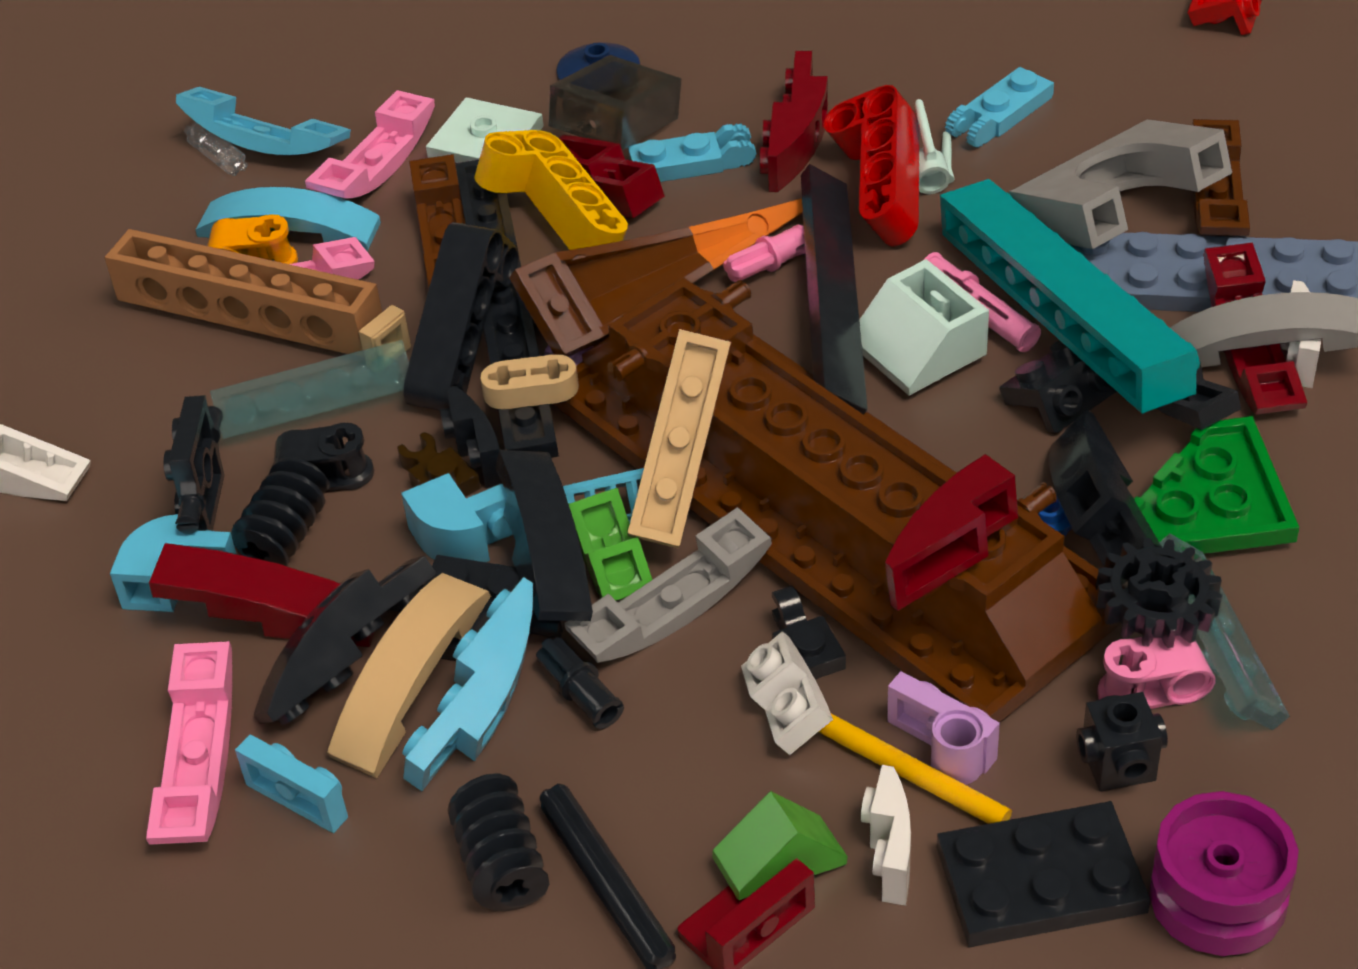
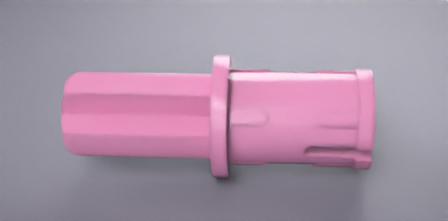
M800 224L795 225L773 237L761 236L757 238L755 245L730 255L723 263L724 270L727 272L729 279L736 282L764 270L774 272L787 260L805 254V245L802 246L805 244L804 226Z

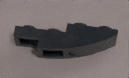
M1085 410L1051 445L1049 466L1056 494L1074 533L1090 541L1105 567L1106 555L1110 552L1120 556L1123 543L1128 542L1136 549H1142L1144 538H1150L1155 547L1162 548L1127 488L1133 482L1132 478L1094 414Z
M421 556L408 560L379 582L369 569L353 573L332 590L308 614L290 637L275 661L262 688L254 712V716L259 723H272L278 720L281 725H285L309 708L310 705L306 698L320 687L329 692L354 674L350 665L363 656L351 637L354 636L357 642L366 638L385 623L380 617L381 614L395 604L400 610L407 606L420 590L424 588L423 583L437 574L427 558Z

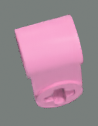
M1180 635L1175 636L1173 648H1167L1162 638L1157 637L1153 638L1149 646L1142 644V637L1120 639L1112 642L1106 648L1103 664L1107 673L1100 679L1097 695L1099 700L1111 695L1123 696L1131 694V690L1134 688L1133 694L1144 693L1150 709L1174 704L1184 705L1205 697L1215 685V676L1196 640L1193 643H1189ZM1123 655L1122 664L1119 665L1120 656Z

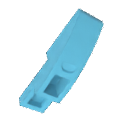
M525 577L522 578L512 592L503 589L497 595L486 614L490 619L478 633L471 629L461 639L453 653V657L457 659L454 682L456 684L442 698L437 708V712L440 713L439 717L429 729L420 726L412 734L402 751V754L406 756L403 779L420 791L424 790L456 749L475 761L492 738L509 706L525 657L533 608V583Z

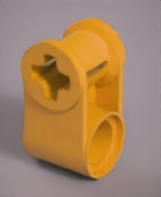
M269 214L252 218H224L215 222L211 228L207 244L209 247L267 260L274 259L276 262L285 264L298 263L297 251L293 246H290L287 238L289 233L288 223L282 216Z

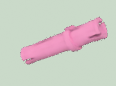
M933 252L925 257V259L989 309V328L1014 345L1020 352H1027L1034 347L1041 334V329L1036 323L1029 321L1003 300L981 286L979 278L972 272L959 270L938 252Z

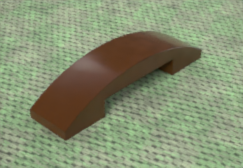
M1193 119V126L1224 130L1232 174L1199 192L1193 191L1194 214L1198 233L1249 236L1248 202L1243 200L1240 170L1242 144L1239 120Z
M454 154L409 161L428 287L431 283L446 228L452 222L465 224Z

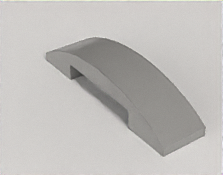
M1313 292L1260 295L1208 308L1176 323L1170 328L1195 347L1201 367L1221 365L1220 351L1322 338L1324 352L1358 348V298Z
M737 507L695 535L698 550L619 603L610 594H607L592 604L593 614L591 621H567L564 623L566 630L597 663L617 659L640 651L689 624L722 599L750 572L772 545L771 537Z

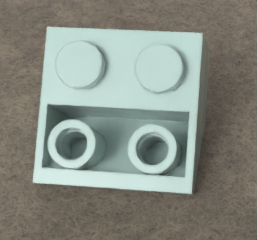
M927 259L888 278L859 320L863 356L909 396L987 355L989 309Z

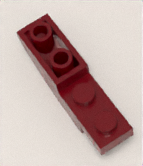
M795 51L794 68H786L783 102H773L771 120H763L760 174H768L769 192H779L805 168L815 154L825 131L823 123L828 114V76H813L812 51Z

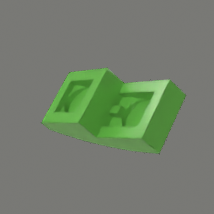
M618 488L569 503L582 556L600 599L610 594L616 601L628 597L653 580L639 537L627 536L630 524Z

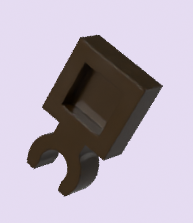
M423 432L419 435L422 446L420 451H409L403 444L397 446L401 466L408 471L413 487L449 473L465 497L481 489L478 474L452 447L438 453L435 439L429 433Z

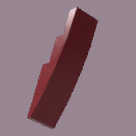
M169 543L164 544L149 581L153 598L203 602L206 604L209 617L261 622L265 637L290 639L308 614L332 590L340 585V583L274 562L219 550ZM374 632L358 642L354 636L351 639L356 646L370 647Z

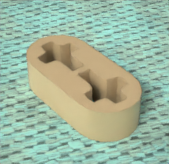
M546 355L495 362L487 366L482 371L480 377L484 400L490 407L496 409H513L564 402L574 397L579 388L575 362L564 355Z

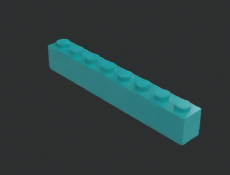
M986 179L940 194L942 235L1139 412L1145 413L1196 394V373L1199 369L1200 361L1195 347L1169 328L1162 319L1157 318L1140 304L1134 296L1128 294L1117 285L1109 275L1100 271L1082 253L1077 252L1058 233L1052 231L1036 218L1032 212L1025 209L1008 192L1002 190L992 180Z

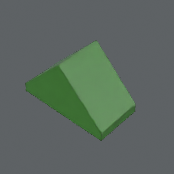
M770 791L713 849L712 858L737 899L741 900L750 896L796 858L812 870L814 875L847 865L848 856L820 815Z

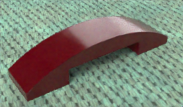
M1253 242L1204 249V265L1212 307L1239 299L1263 295L1262 292L1266 280ZM1280 343L1224 350L1236 384L1255 415L1306 408L1308 402L1294 361H1285Z

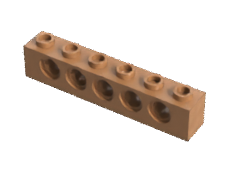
M128 229L104 257L117 300L363 358L364 354L359 330L382 313L378 288L375 283Z

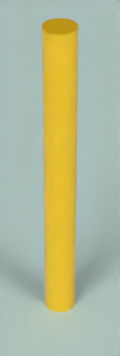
M832 713L833 720L819 731L822 735L880 766L894 767L898 776L987 824L1010 820L1012 809Z

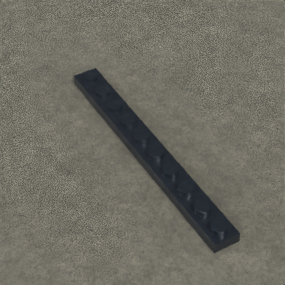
M479 159L455 163L466 225L499 230L517 247L507 193L491 192L476 183L474 176ZM519 257V266H518V268L521 267L520 257ZM512 284L510 287L495 285L484 325L490 365L499 361L539 356L531 314L514 285ZM549 404L498 409L505 450L549 452L551 458L559 457Z

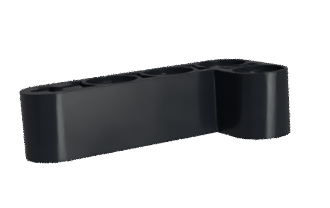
M454 222L450 223L446 228L405 376L403 394L407 404L440 411V409L450 408L447 387L457 386L467 393L495 285L510 287L512 282L509 277L519 266V253L516 245L501 231Z

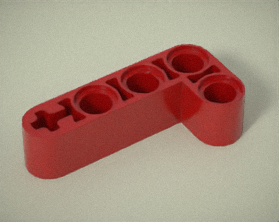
M893 85L879 86L839 103L828 112L823 123L826 132L850 159L860 160V215L888 246H898L907 242L915 234L919 223L920 129L917 114Z

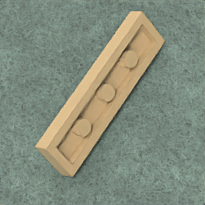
M679 329L627 536L639 537L642 540L679 549L731 342Z

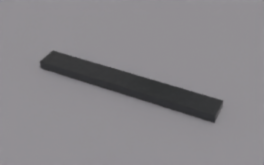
M809 164L801 174L813 380L864 415L868 408L847 184Z

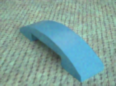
M196 87L176 94V104L196 123L221 139L249 150L275 155H299L316 152L350 138L351 129L316 119H310L288 129L235 114V96L203 87Z
M259 187L232 192L211 201L195 231L197 237L209 238L213 224L220 219L252 218L273 214L286 219L289 231L322 233L323 242L356 237L365 250L368 251L381 221L378 214L367 208L333 195L290 187Z

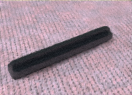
M557 783L551 789H545L539 796L542 811L645 968L663 969L664 967L671 966L676 960L675 945L568 786Z

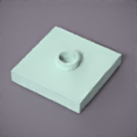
M466 97L426 145L427 157L454 154L455 163L478 160L486 135L493 132L541 130L544 126L543 116L541 113Z

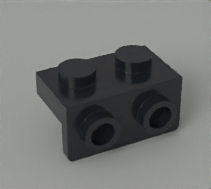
M1060 340L1051 345L1050 353L1039 360L1019 366L1015 370V376L999 386L1006 405L1038 407L1046 430L1052 433L1060 432L1074 422L1085 410L1090 411L1117 392Z

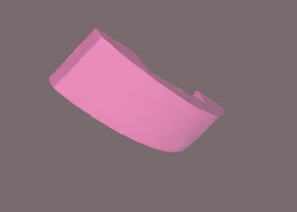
M397 90L375 111L377 127L343 161L328 158L305 180L306 189L341 198H356L379 187L403 164L419 141L434 110V99Z
M230 641L174 644L168 684V693L173 706L161 787L153 788L146 836L149 845L207 842L212 833L223 791L230 739L232 710V647Z

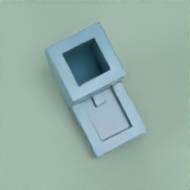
M447 473L401 493L408 528L421 549L433 560H435L436 555L488 562L490 557L487 545L512 535L504 516L507 493L503 484L465 498L450 474Z
M178 514L151 520L137 528L121 545L110 572L122 609L173 612L178 600L153 598L149 586L150 578L164 544L169 543L237 554L231 533L211 530H197L190 534L182 533L176 528L178 524H175Z

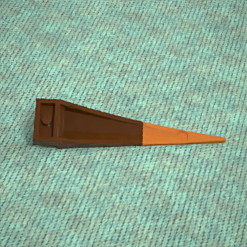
M802 198L682 229L613 243L554 252L515 269L509 279L553 354L570 357L608 338V325L680 279L686 278L694 284L722 266L730 255L755 245L757 238L764 235L769 236L803 214Z

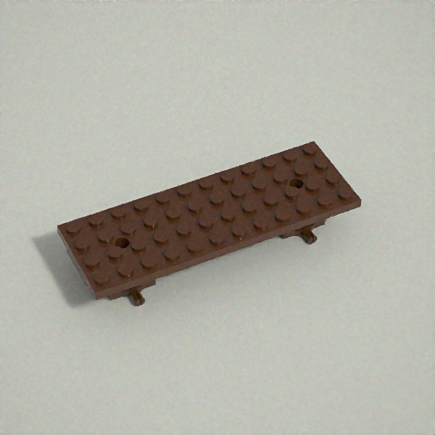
M682 278L608 325L609 337L582 353L583 361L576 365L579 382L578 392L567 401L553 404L637 469L644 468L679 329L731 342L689 509L712 525L738 507L771 537L772 545L759 560L761 564L790 586L792 585L803 596L904 673L919 681L931 683L942 693L969 707L981 709L990 718L999 723L1122 624L1118 622L1107 625L1104 622L1106 609L1096 607L1097 590L1095 588L1099 569L1064 546V535L1043 522L1038 515L1057 500L1054 489L1051 486L1047 488V483L1044 482L1040 483L1023 498H1017L1018 519L987 537L988 557L899 611L893 608L890 604L885 561L897 537L912 515L934 491L957 472L866 411L863 415L816 383L813 380L812 373L754 335L752 323L733 310V308L751 298V290L742 280L736 281L735 284L721 293H713L700 289L686 278Z

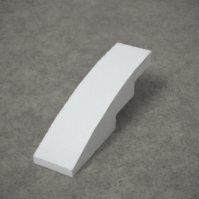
M0 424V493L28 498L67 501L90 468L91 460Z

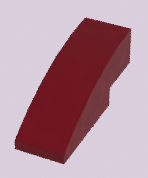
M565 134L559 137L621 215L635 218L665 197L655 165L625 160L619 143Z
M984 454L953 475L920 506L897 537L885 561L890 604L893 608L899 611L989 556L987 537L1018 519L1016 481L1013 473L987 454Z

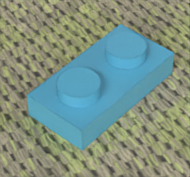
M251 734L235 749L247 786L333 834L347 820L348 814L342 796V785L327 769L322 767L314 769L297 760L284 746L278 743L269 745Z

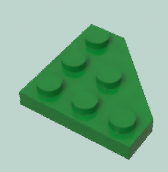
M1253 416L1220 420L1202 430L1196 428L1191 434L1190 442L1179 454L1174 453L1155 474L1150 488L1141 498L1138 496L1134 498L1162 548L1167 539L1174 540L1175 551L1183 552L1185 549L1193 547L1196 549L1195 555L1297 542L1300 527Z

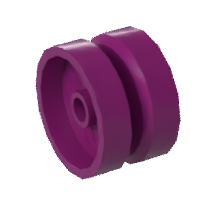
M1225 791L1196 794L1174 805L1160 823L1149 897L1157 920L1173 938L1190 948L1219 956L1250 953L1271 942L1285 922L1289 897L1297 870L1299 849L1289 825L1274 809L1254 798Z

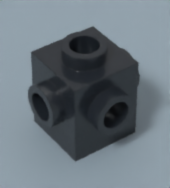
M1143 692L1123 696L1111 695L1097 701L1087 702L1083 728H1078L1076 732L1077 746L1081 759L1084 763L1089 764L1100 792L1157 780L1161 749L1167 747L1168 736L1162 716L1159 713L1152 714Z

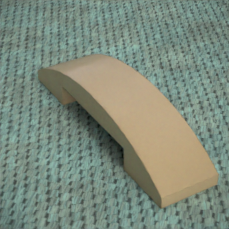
M444 573L438 575L420 590L388 628L359 675L334 730L327 751L330 758L378 778L406 733L401 720L453 637L461 640L471 629L491 597L489 591Z

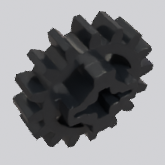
M1144 538L1142 549H1136L1128 542L1123 543L1121 555L1109 552L1106 555L1105 567L1098 570L1095 588L1097 590L1096 607L1106 609L1104 622L1107 625L1118 622L1122 623L1120 636L1127 638L1134 632L1142 634V644L1144 646H1149L1153 638L1157 637L1162 638L1167 648H1173L1175 636L1179 635L1189 643H1193L1196 640L1197 630L1209 632L1212 628L1213 618L1218 617L1223 595L1219 593L1222 580L1220 576L1210 575L1213 563L1210 560L1195 562L1194 555L1196 549L1193 547H1189L1183 552L1175 551L1174 540L1167 539L1163 548L1155 547L1150 538ZM1128 580V587L1122 589V584ZM1194 595L1195 600L1190 604L1188 602L1189 596Z

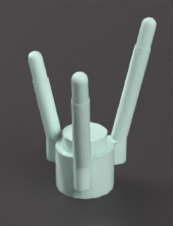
M918 99L914 104L923 147L919 149V191L924 194H936L944 190L949 183L955 180L951 168V134L946 131L942 134V153L935 149L923 101Z

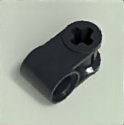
M338 423L332 426L305 430H289L279 435L275 442L273 464L280 458L295 457L303 459L315 465L325 474L330 482L328 491L360 488L372 479L375 472L372 460L364 454L362 448L365 441L362 429L353 423ZM343 437H346L348 440L346 444H344ZM347 468L349 469L350 476L345 474Z

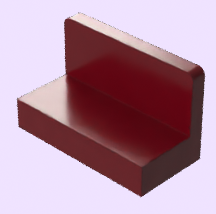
M796 858L747 898L738 900L730 886H728L678 926V937L712 969H741L815 908L814 872Z

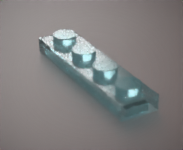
M399 340L211 390L210 394L213 405L223 412V420L220 426L223 440L403 392L409 362L403 341Z
M1172 534L1167 535L1159 542L1163 548L1167 539L1174 540V550L1178 552H1183L1185 549L1193 547ZM1195 550V562L1207 560L1202 551ZM1220 587L1219 593L1223 595L1218 617L1213 618L1212 628L1209 632L1197 630V634L1205 646L1202 653L1210 668L1220 676L1227 689L1224 693V699L1233 713L1244 721L1251 719L1274 730L1287 720L1290 715L1222 587ZM1194 595L1189 596L1188 602L1192 604L1195 600Z

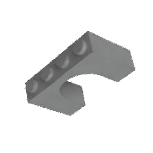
M1147 119L1009 192L1013 199L1029 212H1032L1048 228L1058 233L1065 242L1074 246L1094 249L1128 230L1120 191L1143 186H1167L1199 192L1232 174L1224 130Z

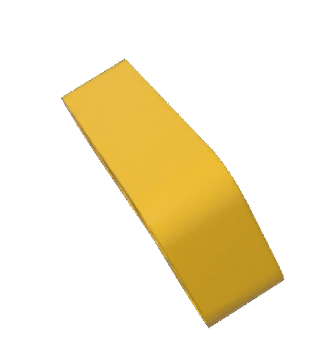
M542 130L493 132L485 136L474 176L479 186L495 193L525 192L570 250L624 241L628 228L626 219L557 136Z

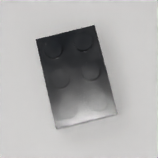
M1112 801L937 833L936 848L968 948L1132 917L1149 912L1150 897Z

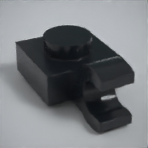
M792 585L772 592V598L778 607L772 610V616L780 629L772 633V639L782 631L789 636L815 680L846 669V655L823 615L807 620L799 595Z

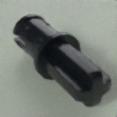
M562 638L545 639L541 643L542 647L536 653L538 662L559 684V693L566 700H574L591 719L596 728L604 729L614 724L622 715L624 705L598 678V669L590 662H583Z

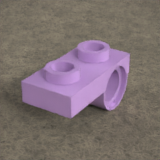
M902 671L888 685V723L931 745V767L967 785L977 780L982 773L985 774L997 760L1000 723L990 718L984 711L976 707H969L942 693L931 683L919 681Z

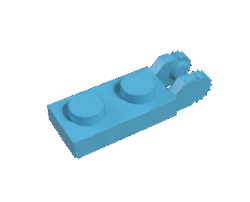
M1018 67L966 106L960 105L956 108V111L953 110L947 118V122H945V131L954 137L961 136V133L968 131L966 137L968 144L979 148L995 136L1000 137L1049 101L1054 93V82L1030 70Z
M742 123L723 125L716 133H692L684 137L647 140L643 143L628 145L629 160L654 164L660 182L720 173L726 169L739 168L741 165L745 167V165H750L751 162H754L753 160L756 159L755 155L757 153L754 144L750 141L749 128H746V125H742Z

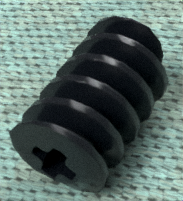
M286 457L276 461L272 465L269 474L262 480L259 490L253 494L250 504L244 508L240 519L233 525L231 536L237 552L242 556L288 566L289 557L295 555L299 546L298 543L306 537L307 528L313 526L317 517L316 514L324 508L326 502L324 494L329 490L330 485L325 474L315 465L300 458Z
M494 773L472 779L460 787L451 797L447 811L450 823L453 826L456 842L459 844L462 861L465 863L468 880L471 882L470 885L474 899L482 907L493 911H511L524 908L538 901L547 892L550 885L547 872L542 869L544 867L541 854L536 851V838L530 832V821L528 816L524 814V804L522 798L518 796L517 783L510 776Z

